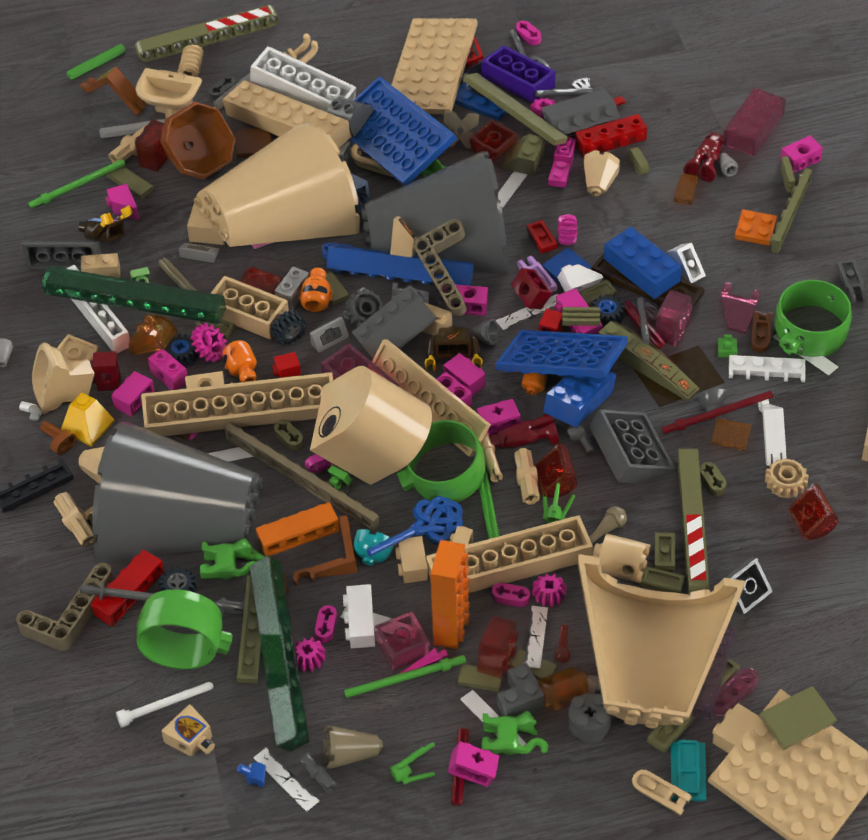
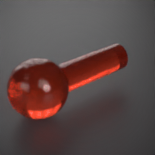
M560 625L559 648L554 654L556 661L559 663H566L571 658V653L567 649L568 625Z

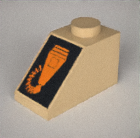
M400 216L395 217L393 220L390 255L413 257L417 253L414 248V242L417 237Z

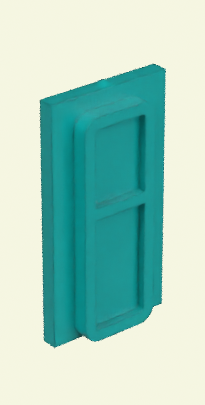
M679 740L671 745V784L691 795L690 801H706L705 743H699L696 740ZM674 795L671 800H678L679 797Z

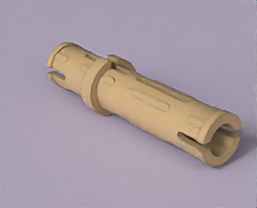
M486 433L481 446L485 453L484 457L492 482H498L496 475H498L499 480H502L503 475L495 456V447L491 444L489 434Z

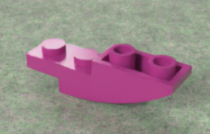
M568 137L566 143L557 145L548 179V186L565 188L566 184H568L576 139Z

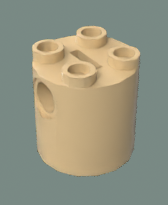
M606 534L602 544L596 543L593 557H600L601 573L641 583L643 572H645L648 562L646 556L649 554L651 545Z

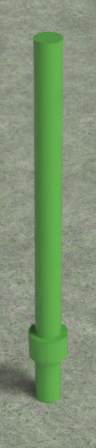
M121 159L48 194H41L39 198L28 202L30 209L41 204L45 205L51 202L52 199L119 169L126 164Z
M464 655L452 659L444 658L435 664L344 690L345 696L349 698L442 670L445 672L451 670V667L466 663Z

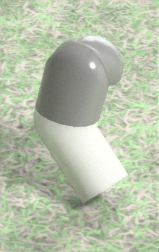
M24 401L20 403L19 409L21 411L31 413L29 416L30 420H40L42 411L36 404Z

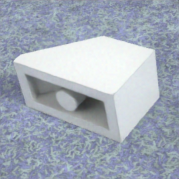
M692 243L681 244L667 251L668 255L682 266L681 276L685 280L693 283L706 276Z
M577 264L563 267L557 278L564 292L575 288L580 292L600 283L603 276Z

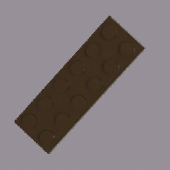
M604 253L591 267L592 271L601 274L604 279H608L685 317L704 295L705 291L704 288L681 278L679 283L653 299L604 260Z

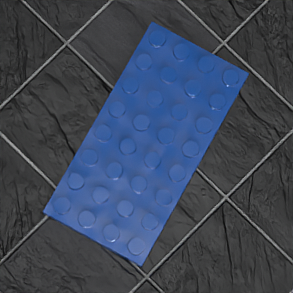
M380 76L353 100L371 106L373 112L355 137L352 136L349 140L353 144L358 145L359 149L404 186L411 183L457 139L454 133Z

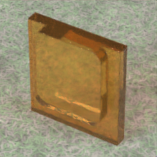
M717 418L711 444L746 451L751 425Z

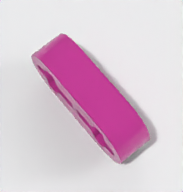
M520 21L516 24V31L519 37L526 43L533 46L541 43V32L527 21Z
M317 454L309 457L304 463L308 472L314 474L329 469L331 465L335 466V464Z
M497 583L492 588V598L500 604L524 607L530 602V592L523 586Z
M323 606L318 612L315 637L321 643H328L334 637L337 611L333 606ZM327 614H331L328 618V621L325 620V616H327ZM324 628H327L325 635H322L321 633H323Z

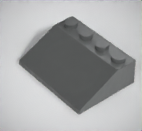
M599 409L589 424L618 483H637L669 474L676 470L646 413Z

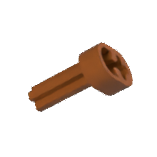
M48 421L42 422L40 430L54 438L50 445L52 451L58 455H63L75 445L77 440L75 434L68 430L63 431Z

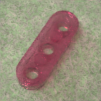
M751 668L740 670L710 698V711L714 715L724 716L728 709H733L737 703L741 702L757 687L758 673Z

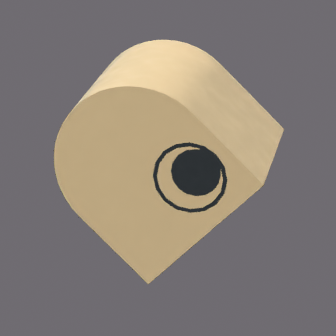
M358 366L323 386L310 451L372 485L401 470L415 458L429 434L432 412L429 405L369 368Z

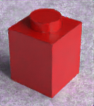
M546 308L539 323V331L561 332L563 328L562 312Z
M296 352L273 357L274 365H271L274 376L278 378L301 376Z

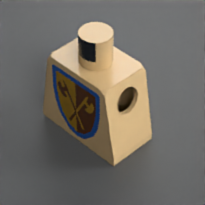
M190 704L161 731L166 744L189 756H193L200 749L204 753L209 754L215 746L210 741L212 738L211 727Z

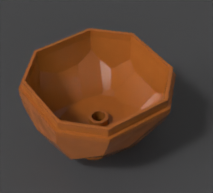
M193 102L165 120L160 142L167 156L181 174L203 180L231 163L236 138L219 109Z

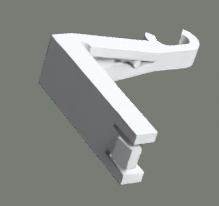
M769 399L759 402L758 408L763 415L766 465L769 466L771 464V454L772 464L776 460L786 459L783 408L769 404Z

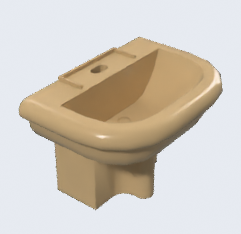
M145 68L137 82L136 92L138 97L147 104L155 106L156 112L165 113L166 118L193 103L192 99L196 95L202 79L182 73Z
M45 342L38 347L32 371L33 391L42 414H47L49 411L59 408L63 402H72L81 392L89 395L94 377V371L89 360L65 362L59 349Z

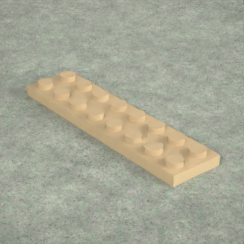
M383 340L369 369L428 404L432 412V422L441 420L460 422L469 427L481 443L491 424L389 340ZM453 443L469 457H473L476 453L466 445Z

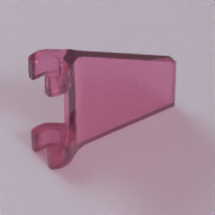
M725 281L721 298L727 328L746 334L754 310L760 300L759 295L761 291L753 289L751 298L731 294L732 283Z

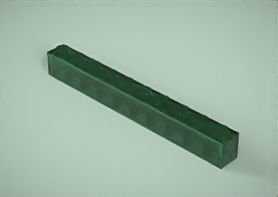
M48 266L41 281L45 295L219 325L226 310L225 296L60 267Z
M268 555L250 565L251 580L266 672L269 704L271 706L272 724L274 726V740L277 747L291 752L310 741L282 563Z

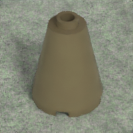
M325 726L324 734H328L326 740H323L324 762L328 763L327 769L378 757L379 752L383 750L382 739H379L378 735L336 726Z

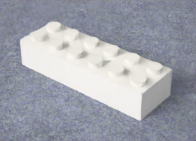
M269 46L252 64L250 70L251 82L327 112L329 105L336 98L342 97L354 100L357 87Z

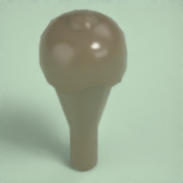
M618 506L610 507L597 529L589 536L591 543L593 544L606 533L624 526L627 521L625 510Z

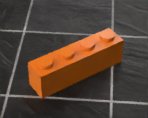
M330 502L320 504L314 508L300 511L297 514L283 517L272 523L263 524L255 528L257 541L264 556L269 557L338 532L339 520Z

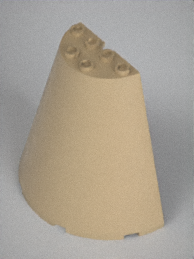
M301 123L294 126L199 191L196 198H194L196 208H199L205 219H208L209 222L211 221L213 229L220 234L222 240L229 247L354 235L359 233L360 215L355 212L358 198L346 161L341 162L338 156L340 150L331 137L320 127H313L312 123Z
M579 554L578 568L603 706L606 713L623 719L624 723L628 725L639 723L645 724L648 728H658V725H682L690 717L740 598L745 581L724 578L719 584L714 586V591L710 592V590L704 589L690 592V595L653 591L619 584L615 578L607 573H601L600 557Z

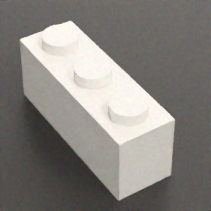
M371 584L346 586L347 594L343 595L344 607L348 606V611H344L345 624L349 623V628H345L346 641L350 640L351 648L375 647Z

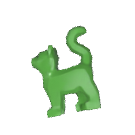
M242 538L234 544L222 543L214 546H208L207 542H202L201 550L204 552V560L209 562L215 561V564L213 566H209V564L200 565L201 578H222L227 580L233 577L245 576L251 569H255L256 574L261 575L263 567L260 563L254 561L255 558L251 553L252 546L246 538ZM235 558L252 560L242 569H236Z
M526 710L518 716L504 715L496 718H490L487 713H483L484 732L497 733V739L491 740L489 737H483L482 750H489L493 754L502 753L509 756L517 753L526 754L532 751L535 746H540L542 753L547 752L548 744L542 738H534L525 746L519 745L518 731L537 735V730L535 729L536 720H534L530 711Z

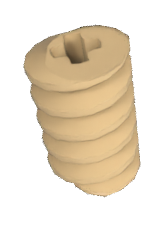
M188 45L183 49L178 73L198 77L204 55L201 47Z

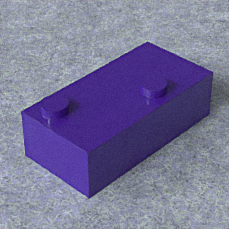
M505 45L482 60V77L531 103L535 99L540 100L541 98L535 95L536 91L552 90L555 88L556 71Z

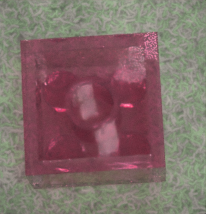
M673 290L669 291L656 318V332L665 341V344L676 347L678 341L683 340L685 328H689L692 317H689L693 308L691 296Z
M413 611L375 626L376 641L392 671L414 663L430 652V642Z

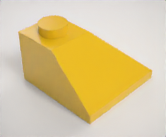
M81 392L69 405L61 430L72 432L76 435L77 440L92 447L115 420L96 399Z

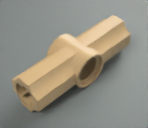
M146 125L132 136H124L121 140V145L108 154L112 163L121 159L125 161L131 155L138 156L142 152L144 145L156 136L152 127Z
M520 448L514 455L517 467V484L520 486L523 502L531 505L539 501L537 469L533 464L531 450Z
M68 492L59 493L53 503L63 517L62 522L73 532L81 546L92 545L97 536L93 535V529L87 522V515L76 505Z

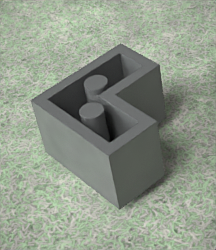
M524 663L509 669L508 685L510 689L497 694V707L501 715L518 716L526 710L532 714L544 709L545 695L528 664Z

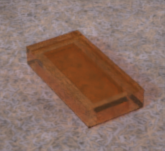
M681 173L674 202L692 205L698 176Z

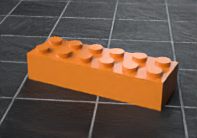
M440 540L430 573L434 645L458 649L459 643L464 641V625H468L470 613H468L470 606L468 601L469 590H467L469 585V578H467L469 554L465 553V544Z

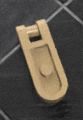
M639 770L633 775L632 783L638 792L680 816L684 811L683 807L686 802L689 803L692 798L685 791L647 770ZM674 795L679 797L676 803L671 802Z

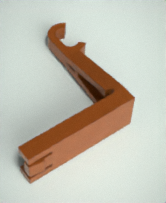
M117 67L112 68L96 80L90 77L87 82L83 81L80 85L82 90L90 93L108 84L135 115H138L147 105L145 101L138 97L136 88Z
M347 515L339 517L346 559L342 557L314 567L297 570L293 574L296 586L300 584L299 578L310 576L311 581L315 582L318 577L358 572L351 526Z

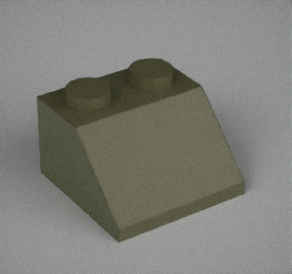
M527 134L512 142L501 168L534 176L545 153V139L541 136Z

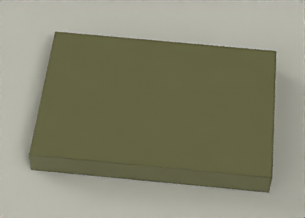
M813 686L762 711L759 715L783 750L826 729L837 721Z

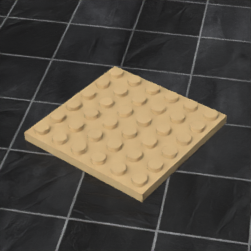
M780 689L764 710L791 696ZM758 716L709 777L708 782L786 840H832L868 792V751L832 725L783 750Z

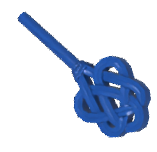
M437 496L432 501L421 500L413 508V516L417 521L410 526V529L367 549V554L371 557L411 536H422L425 534L427 539L434 544H439L440 540L447 541L450 535L456 532L457 526L461 527L463 525L461 518L463 513L462 507L457 502L442 496Z

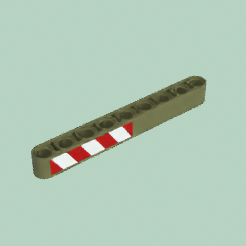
M266 5L140 40L135 44V50L141 61L148 62L183 52V49L188 45L202 47L273 27L278 24L279 17L273 6Z
M698 448L678 449V473L688 595L693 591L709 590Z

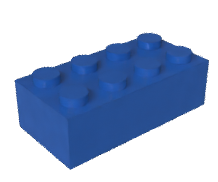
M629 227L604 244V260L653 299L681 281L682 266L633 227Z
M609 371L605 378L600 379L566 375L547 393L543 412L577 428L613 393L616 374Z

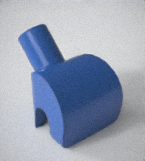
M251 763L248 767L243 764L237 766V772L245 775L250 786L252 783H256L258 787H264L266 766L263 763Z

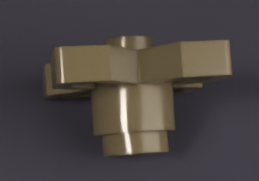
M445 111L444 123L457 137L449 147H453L460 139L466 148L476 149L478 137L470 130L479 124V114L468 113L461 120L456 112ZM459 127L463 128V133L458 131Z

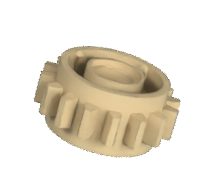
M776 460L774 464H770L769 469H766L765 482L767 483V489L770 488L772 494H776L779 497H797L799 493L804 492V488H807L809 477L806 474L807 469L803 468L802 464L795 460Z

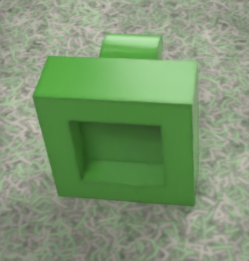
M148 267L130 271L131 281H135L136 288H139L138 282L140 280H144L146 286L149 285Z
M724 335V338H718V357L737 355V338H732V335Z
M331 465L328 472L332 477L328 483L336 490L340 489L342 483L349 486L352 482L349 474Z

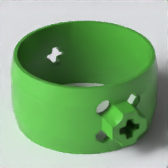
M804 280L789 286L782 293L778 301L775 315L776 334L783 351L789 355L794 353L799 354V356L825 357L838 351L845 343L850 331L852 310L849 298L837 286L821 280ZM815 306L832 312L840 319L842 324L828 331H807L793 325L784 314L797 307Z
M451 420L436 421L431 423L426 441L415 458L406 465L405 469L396 472L404 491L415 488L423 498L432 501L437 496H442L449 500L460 502L471 496L480 487L485 475V453L477 436L466 425ZM457 443L466 445L476 452L471 466L463 474L451 480L429 481L414 473L421 457L439 445Z
M164 590L151 595L141 610L136 632L137 646L146 658L165 667L185 670L196 669L209 664L217 652L227 655L233 636L231 633L222 631V613L213 601L205 596L186 590ZM161 626H181L192 629L200 634L176 633Z

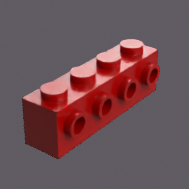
M636 114L575 132L576 147L584 158L585 154L592 151H600L599 153L641 142L647 140V126L641 116Z
M143 549L138 555L134 556L131 563L122 569L118 577L113 582H110L106 588L146 592L164 573L163 562ZM97 596L91 606L95 617L114 627L138 600L103 596L101 601L99 596Z

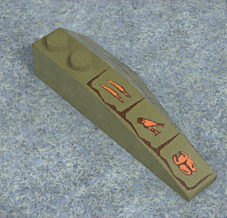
M610 321L599 331V335L627 336L628 344L618 359L687 402L699 391V387L660 349H657L651 341L647 345L644 344L641 334L620 322Z

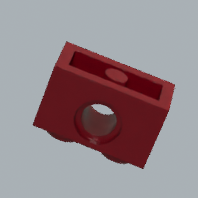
M521 268L510 284L515 290L516 295L524 301V305L529 309L542 310L552 295V291L533 269Z
M116 351L94 352L93 360H90L94 371L93 384L97 385L98 391L118 389L121 386V373Z

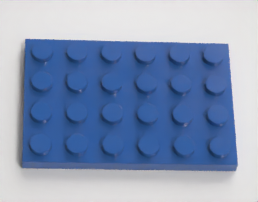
M520 330L495 363L496 370L504 372L516 371L524 374L539 373L541 375L557 374L558 376L573 375L576 377H594L596 379L605 378L628 344L627 336Z

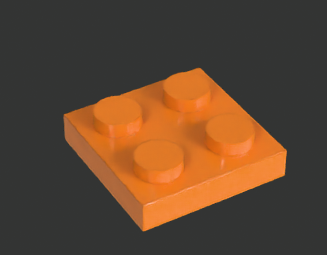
M742 209L734 239L770 246V238L774 233L777 216Z

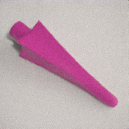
M434 648L399 674L440 662L439 660L448 657L445 649L437 652L436 648Z

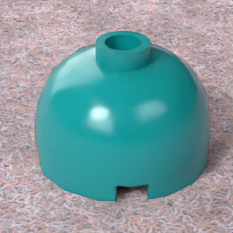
M367 529L357 530L353 547L356 555L362 559V563L373 566L374 563H381L389 558L393 546L371 557L367 554V549L389 539V536L380 532H376V535L369 534L370 530Z

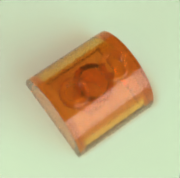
M146 315L144 322L136 326L137 331L129 340V351L131 355L163 350L177 333L175 325L164 316Z
M572 667L537 679L545 695L544 706L547 708L551 707L552 711L562 709L564 702L570 700L572 703L574 697L587 694L589 690L586 674Z

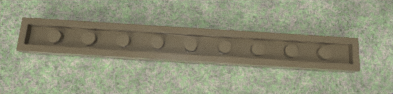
M231 423L224 427L226 439L234 445L248 452L326 503L330 502L331 506L375 533L379 529V516L373 510H368L360 502L352 500L344 492L336 490L328 482L320 480L314 473L304 470L298 463L288 460L285 455L277 453L269 445L258 441L255 436L245 433L240 427L234 426Z

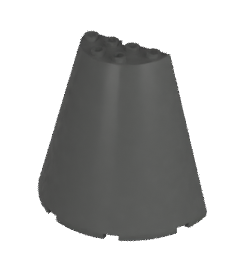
M487 151L479 152L364 203L363 209H360L361 220H365L363 222V230L367 233L365 234L366 245H370L368 249L391 252L393 220L397 216L404 220L417 238L449 220L458 219L463 225L465 237L456 244L437 253L439 258L474 263L473 272L507 274L508 259L505 251L506 235L501 200L498 199L499 188L492 160L488 159L489 153ZM443 237L438 238L436 241L442 240ZM423 246L420 250L426 249L427 246Z
M120 422L113 428L116 433L115 435H109L98 468V475H101V483L95 485L93 535H98L97 542L94 543L97 563L130 560L143 549L154 556L201 550L202 542H207L208 546L222 543L234 544L242 538L250 536V523L255 519V509L253 508H255V505H258L259 489L263 488V478H260L258 473L129 422Z

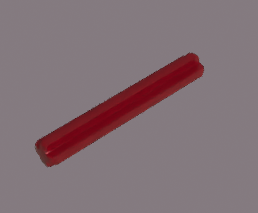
M626 300L623 303L624 311L641 330L639 312L629 300ZM647 322L649 340L657 349H661L665 345V341Z
M458 729L456 745L459 742H469L468 729ZM453 775L451 804L453 806H461L463 803L465 779Z

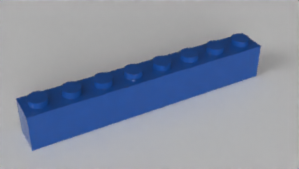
M330 245L328 247L326 268L331 269L332 272L342 273V270L349 271V274L352 275L367 273L368 277L383 275L385 279L395 280V277L402 278V281L413 282V280H420L421 284H431L433 282L417 255L405 257L390 255V252L340 245ZM440 259L455 285H472L474 263ZM435 260L430 261L428 264H433ZM444 275L437 276V279L442 278Z

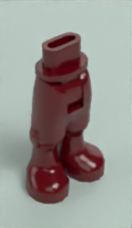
M711 132L710 135L706 136L705 140L695 151V157L685 164L683 171L686 176L694 178L700 170V176L703 181L712 182L715 179L716 170L713 165L719 159L723 144L722 134ZM705 159H706V161L704 162V164L702 165V167H701V169H700L702 160H705Z
M544 414L534 420H526L500 429L496 434L489 435L491 444L495 448L501 447L502 449H504V446L506 448L524 446L543 438L548 439L551 445L559 444L556 425L553 417L548 414Z

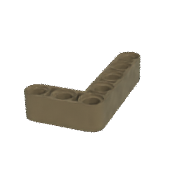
M452 219L417 238L414 242V248L448 309L452 312V315L460 317L465 314L467 307L463 297L437 253L456 244L465 237V231L460 220ZM443 237L442 240L436 241L438 238ZM423 246H427L426 249L420 250ZM435 260L433 264H428L430 261ZM444 275L442 278L437 279V276ZM452 289L451 292L445 293L446 290ZM460 303L459 307H453L455 304Z
M107 563L97 564L82 585L101 587V582H104L106 588L110 582L114 581L110 565ZM79 589L58 621L32 611H21L16 617L19 631L24 637L57 650H68L93 615L91 604L99 595L80 593Z

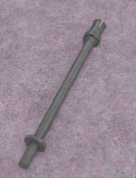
M101 582V587L80 585V593L99 595V600L101 601L103 596L146 601L151 595L155 594L105 588L104 582ZM226 598L213 601L222 614L226 612L242 615L244 602L229 601Z

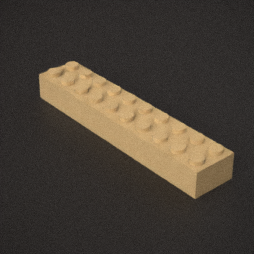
M330 372L141 394L144 428L162 436L222 430L225 429L224 427L228 423L238 427L275 424L280 420L292 422L317 419L323 386L333 381V375Z

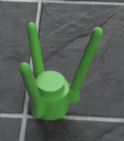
M560 483L556 485L553 505H550L549 508L546 487H542L543 519H545L546 523L565 519L575 498L573 494L562 512L561 507L557 505Z
M432 742L425 747L419 748L403 761L390 767L394 780L397 783L402 781L405 785L411 781L435 776V773L431 772L409 777V774L412 772L408 765L434 747L435 743Z

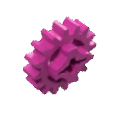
M207 323L197 326L192 331L193 335L190 337L194 341L191 345L197 348L195 352H199L201 358L204 356L207 362L210 359L212 363L220 361L223 358L222 353L226 346L225 343L228 342L226 339H223L224 333L220 334L219 328L214 329L213 324L208 326Z

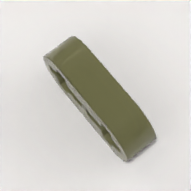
M638 147L628 149L629 160L638 175L648 174L649 165Z
M280 420L275 424L276 437L288 449L298 451L303 447L302 434L290 422Z
M703 463L700 466V478L712 495H723L726 492L727 484L725 478L714 463Z

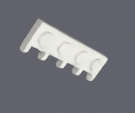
M729 355V379H732L733 375H746V379L750 380L751 375L765 376V381H769V377H784V382H788V378H800L801 383H805V359Z

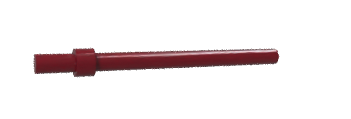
M770 390L684 420L683 418L675 420V423L663 426L661 429L663 434L676 430L682 431L687 426L773 398V394Z

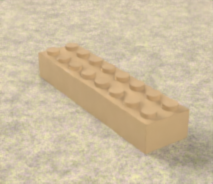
M245 80L223 98L227 116L277 136L283 135L298 124L312 123L313 127L323 129L338 148L352 137L348 120Z
M580 515L465 545V553L469 554L467 566H469L467 576L469 578V585L467 590H469V593L491 588L497 583H509L578 564L579 554L592 556L593 545ZM436 553L426 556L427 570L430 580V573L433 567Z

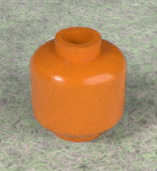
M539 373L524 374L521 386L529 395L542 393L546 388L548 375H541Z

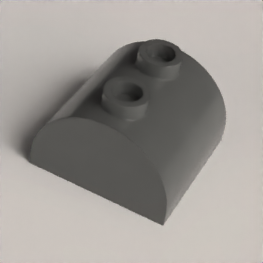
M339 97L331 102L327 112L348 120L351 136L355 137L373 112V109L367 104Z
M756 557L749 558L725 577L745 581L744 588L734 609L741 614L748 612L773 592Z

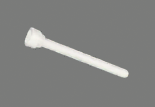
M213 683L201 684L132 711H125L124 709L117 711L116 716L119 725L123 728L130 725V722H133V719L212 690Z

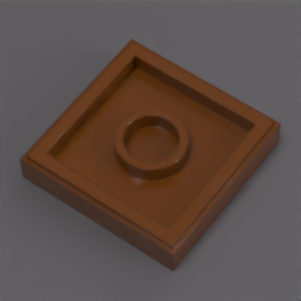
M260 128L236 130L237 158H248L271 143V133Z

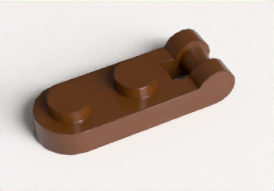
M754 310L751 348L755 352L764 353L769 349L772 312L759 313V311Z

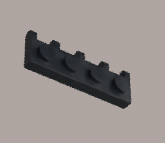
M62 458L58 459L59 464L50 469L46 465L43 466V472L33 477H30L29 474L25 475L26 480L14 486L11 482L8 483V489L0 492V508L3 513L73 480V474Z

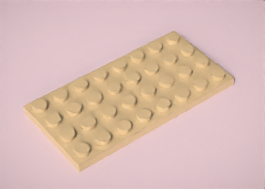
M413 19L392 86L428 114H444L445 111H452L477 28V19Z

